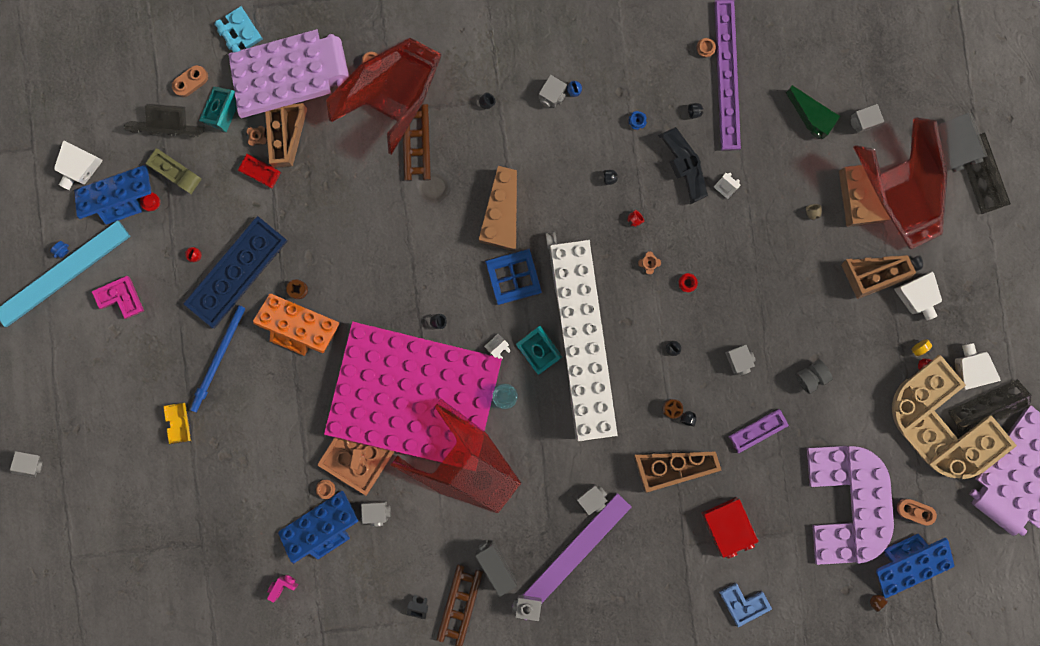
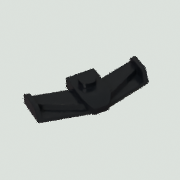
M675 127L658 135L676 157V159L669 162L676 178L679 179L685 176L690 204L707 197L708 193L702 173L701 161L679 130Z

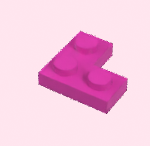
M125 276L92 291L99 309H104L118 303L124 319L144 312L129 276Z

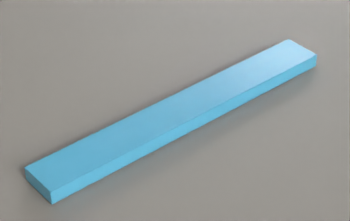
M117 220L1 305L0 321L3 326H10L131 237L121 222Z

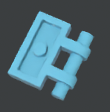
M241 6L225 16L229 21L228 24L224 25L221 20H217L214 23L218 28L217 32L219 35L223 36L227 42L226 46L234 53L241 51L238 47L241 44H244L248 49L263 40ZM232 30H235L238 35L235 39L229 33Z

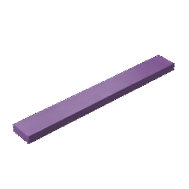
M715 0L721 151L740 150L734 0Z
M617 493L522 595L541 598L543 603L632 506Z

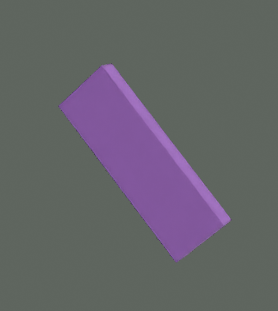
M777 409L728 437L737 453H740L789 425L781 410Z

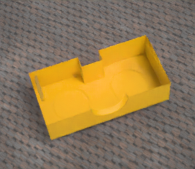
M180 403L164 406L166 422L170 421L171 427L167 428L169 444L191 441L186 404Z

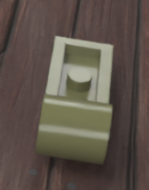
M157 148L145 163L190 194L194 192L202 178Z

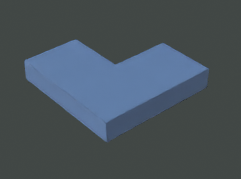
M737 583L719 591L737 627L772 610L763 591L747 599L744 598Z

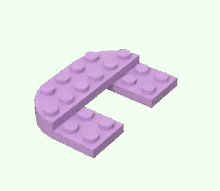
M831 446L807 448L809 486L850 485L853 520L851 523L812 525L815 564L864 563L878 557L890 543L894 529L891 482L886 466L878 456L861 447Z

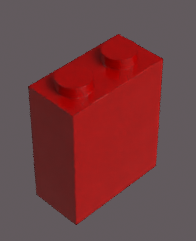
M735 497L701 512L718 552L723 558H732L737 555L738 551L742 549L744 551L750 550L755 547L754 544L759 542L739 498Z

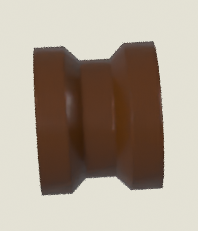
M295 279L287 284V293L294 299H303L308 293L307 285L301 280Z
M669 399L663 404L662 411L666 417L678 418L683 413V405L676 399Z

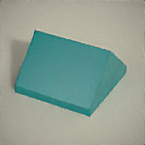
M213 87L199 121L227 133L237 109L235 91Z
M541 326L537 327L516 344L538 375L563 357Z

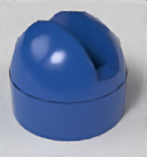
M571 81L567 85V93L571 97H577L581 94L582 86L578 81ZM572 84H575L578 92H574Z

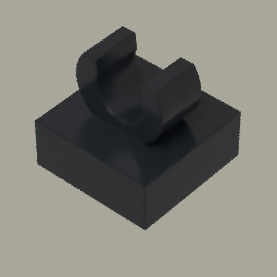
M414 595L412 602L409 601L407 615L426 619L428 611L427 598L425 597L423 603L419 604L416 602L417 595Z

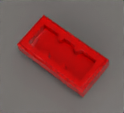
M246 154L238 168L239 172L273 189L281 174L279 170L249 154Z

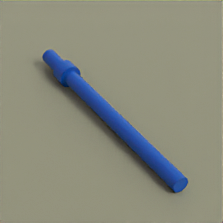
M238 306L203 382L194 394L195 398L189 410L197 413L202 400L206 398L208 394L207 389L242 318L245 307Z

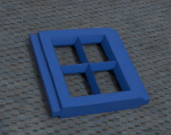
M530 249L486 261L498 305L542 293ZM526 261L529 271L515 275L512 265ZM509 266L511 276L497 279L495 269ZM530 275L533 285L519 288L516 278ZM513 280L515 290L501 293L499 283Z

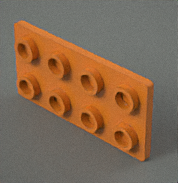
M269 294L253 320L254 325L270 331V342L303 356L306 355L308 347L324 353L339 327V322L273 294Z

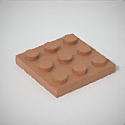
M335 437L319 461L318 466L367 496L395 451ZM355 448L364 449L363 454H366L364 466H361L358 470L350 469L353 449Z

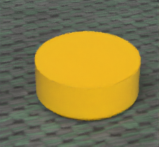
M928 339L917 343L911 350L915 356H920L929 351L932 344Z

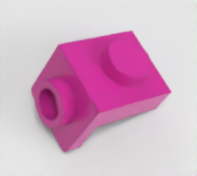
M282 575L277 579L276 583L272 582L267 591L270 594L267 599L274 603L278 600L284 587L294 591L299 584L295 582L296 580L293 577Z

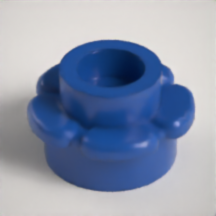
M635 111L629 116L628 122L633 129L639 130V128L646 126L647 117L644 113Z
M59 241L51 248L50 252L54 254V258L58 256L63 258L69 252L67 249L69 245Z

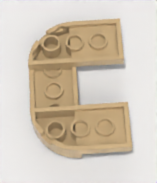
M938 355L911 378L903 381L898 387L892 403L893 419L901 434L933 470L950 478H972L986 471L1017 445L992 415H988L961 438L958 439L935 410L965 387L966 384L945 359Z

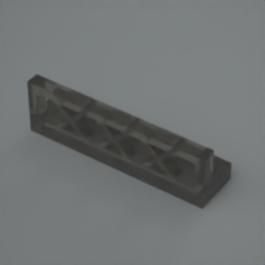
M985 132L981 133L980 137L987 157L983 158L984 162L979 163L981 167L979 172L972 170L971 163L964 165L981 214L1011 204ZM979 178L987 183L985 191L978 187L977 182ZM986 196L992 198L993 207L986 209L984 204Z
M1017 379L948 410V414L957 424V433L962 437L988 415H992L998 422L1028 408L1031 405L1032 395ZM1015 387L1021 392L1016 395L1008 393L1010 389ZM995 396L1004 397L1003 401L999 403L991 401V398ZM977 404L986 405V408L983 410H976L974 409V406ZM960 412L969 413L968 417L961 420L956 414Z

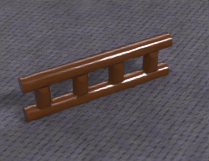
M422 104L421 111H410L409 105H402L404 181H412V175L423 174V180H431L428 104ZM421 118V129L410 130V119ZM410 137H422V148H411ZM411 156H422L423 167H411Z
M457 564L436 639L439 642H444L445 636L456 639L455 646H463L483 571L477 569L474 575L464 573L465 566ZM461 580L472 583L469 594L458 591ZM455 599L467 601L464 613L453 610ZM450 617L462 620L459 632L447 629Z

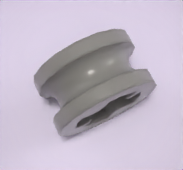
M555 232L552 234L545 233L548 250H550V245H557Z

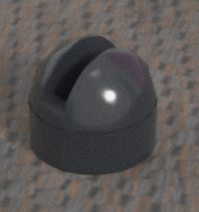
M488 92L484 93L479 99V105L483 109H490L496 103L494 96Z
M699 103L689 104V117L691 119L701 117L703 106Z
M604 170L605 185H612L617 182V172L614 170Z
M921 255L910 259L915 271L922 269L924 263Z
M435 314L430 318L431 327L434 329L445 328L447 324L445 315Z
M677 341L668 342L665 348L667 354L670 356L680 354V343ZM671 344H673V345L675 346V348L678 349L677 352H675V351L670 347Z
M686 411L683 413L680 422L694 427L697 417L695 413Z

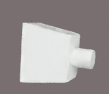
M63 141L54 167L55 171L63 174L59 185L70 190L74 181L86 184L103 160Z
M933 272L926 273L894 289L912 314L922 311L927 321L937 317L933 306L942 302V298Z
M974 343L962 346L965 357L955 359L956 374L966 384L961 390L1001 381L987 352L977 353Z

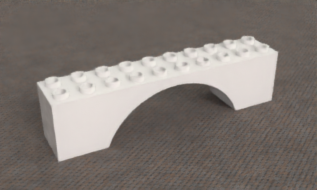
M590 240L550 245L549 252L562 326L576 440L584 441L618 436Z

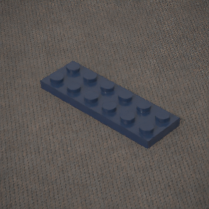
M257 216L185 301L184 305L211 328L215 329L288 240Z

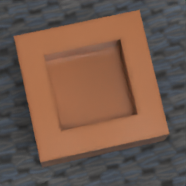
M353 449L350 469L358 470L361 466H364L366 454H363L364 449Z

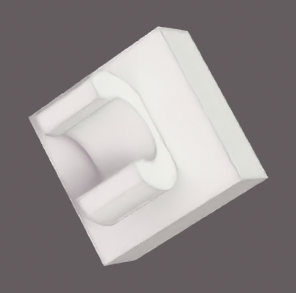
M725 173L714 186L727 199L740 186V180L737 179L735 181L731 177V173Z
M499 334L484 346L495 358L498 357L499 359H503L500 355L503 350H506L508 353L510 352V349L507 347L509 344Z

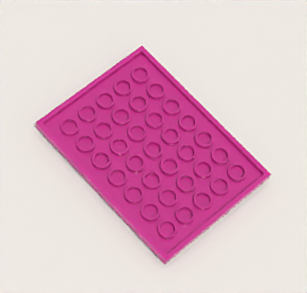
M352 321L324 435L475 470L502 358L499 359L492 355Z

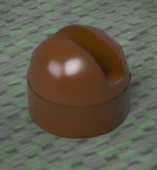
M874 595L870 600V604L876 612L880 611L888 603L881 595Z

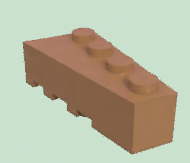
M498 166L479 243L516 252L517 170Z
M716 452L634 455L645 493L722 471Z

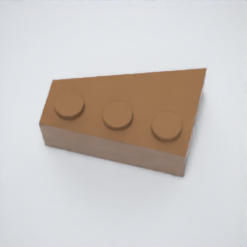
M303 103L291 104L265 112L269 164L274 168L290 167L294 164L307 113V107Z
M865 165L844 167L839 171L847 227L884 223L891 220Z
M908 255L872 259H846L842 264V268L857 299L908 280L916 274Z

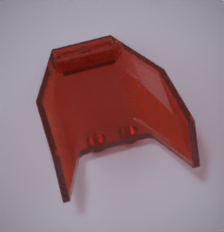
M409 38L362 63L326 100L329 121L333 122L363 105L376 109L397 121L387 133L388 153L392 155L425 100L441 59V53Z
M914 118L909 160L880 173L875 149L858 145L853 146L882 206L909 249H914L943 234L947 170L936 120Z
M440 398L435 408L457 440L455 446L433 473L415 469L398 455L391 463V466L440 494L499 513L521 485V481L489 435Z

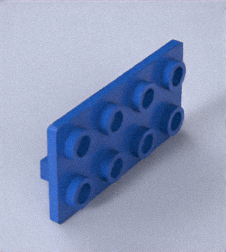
M143 165L75 189L77 217L81 219L97 213L107 225L142 212L141 206L136 199L151 194L147 166Z
M340 491L280 530L278 534L292 563L299 561L308 554H311L318 560L350 539L345 530L357 523L358 519L346 494Z
M916 534L886 548L884 553L891 563L876 569L883 596L888 598L953 568L955 565L949 541L947 538H943L928 545L919 534Z

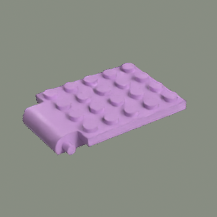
M318 29L228 54L240 118L331 94V87L338 86V89H344L345 83L350 82L341 39L333 34L320 39Z
M1031 405L1025 408L1007 433L1017 446L986 471L977 475L975 480L981 483L983 487L979 492L973 489L969 493L974 498L971 502L972 505L1012 536L1018 533L1024 536L1027 533L1024 526L1028 521L1040 529V412Z

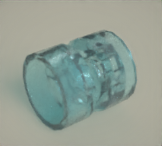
M509 384L499 385L493 392V401L501 409L511 408L517 401V391Z

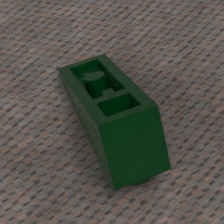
M792 85L786 92L788 98L806 128L811 131V134L816 138L824 139L829 135L840 116Z

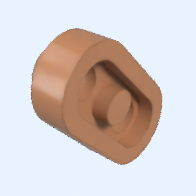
M192 66L173 81L172 89L178 96L187 97L207 82L208 73L201 66ZM196 72H199L198 77H194ZM184 83V87L179 89V85Z
M902 499L897 504L898 514L906 519L926 526L932 525L936 521V511L930 506L911 499ZM908 505L909 509L905 512L904 506ZM923 512L927 513L926 518H922Z

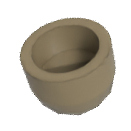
M812 204L806 207V214L809 219L815 220L820 218L822 214L821 205Z

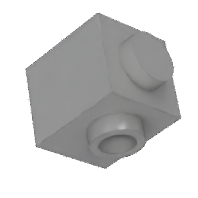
M550 75L539 93L538 99H540V103L548 108L550 106L555 108L557 103L561 105L566 96L564 92L567 84Z
M878 104L856 111L851 115V125L853 129H856L857 134L877 127L884 122Z
M742 345L725 352L734 374L739 373L741 376L751 372L750 368L755 367L754 362L756 360L754 354L748 350L747 345Z
M15 451L10 471L13 474L36 478L37 473H41L43 462L40 461L41 458L38 455Z
M593 484L576 499L588 515H590L594 511L598 513L606 507L605 503L607 500L605 496L607 493L601 486L597 488Z
M387 501L364 502L361 504L362 524L371 523L373 527L383 526V523L388 521V517H391V508L387 506Z
M518 595V600L513 602L512 612H516V618L539 621L542 599Z

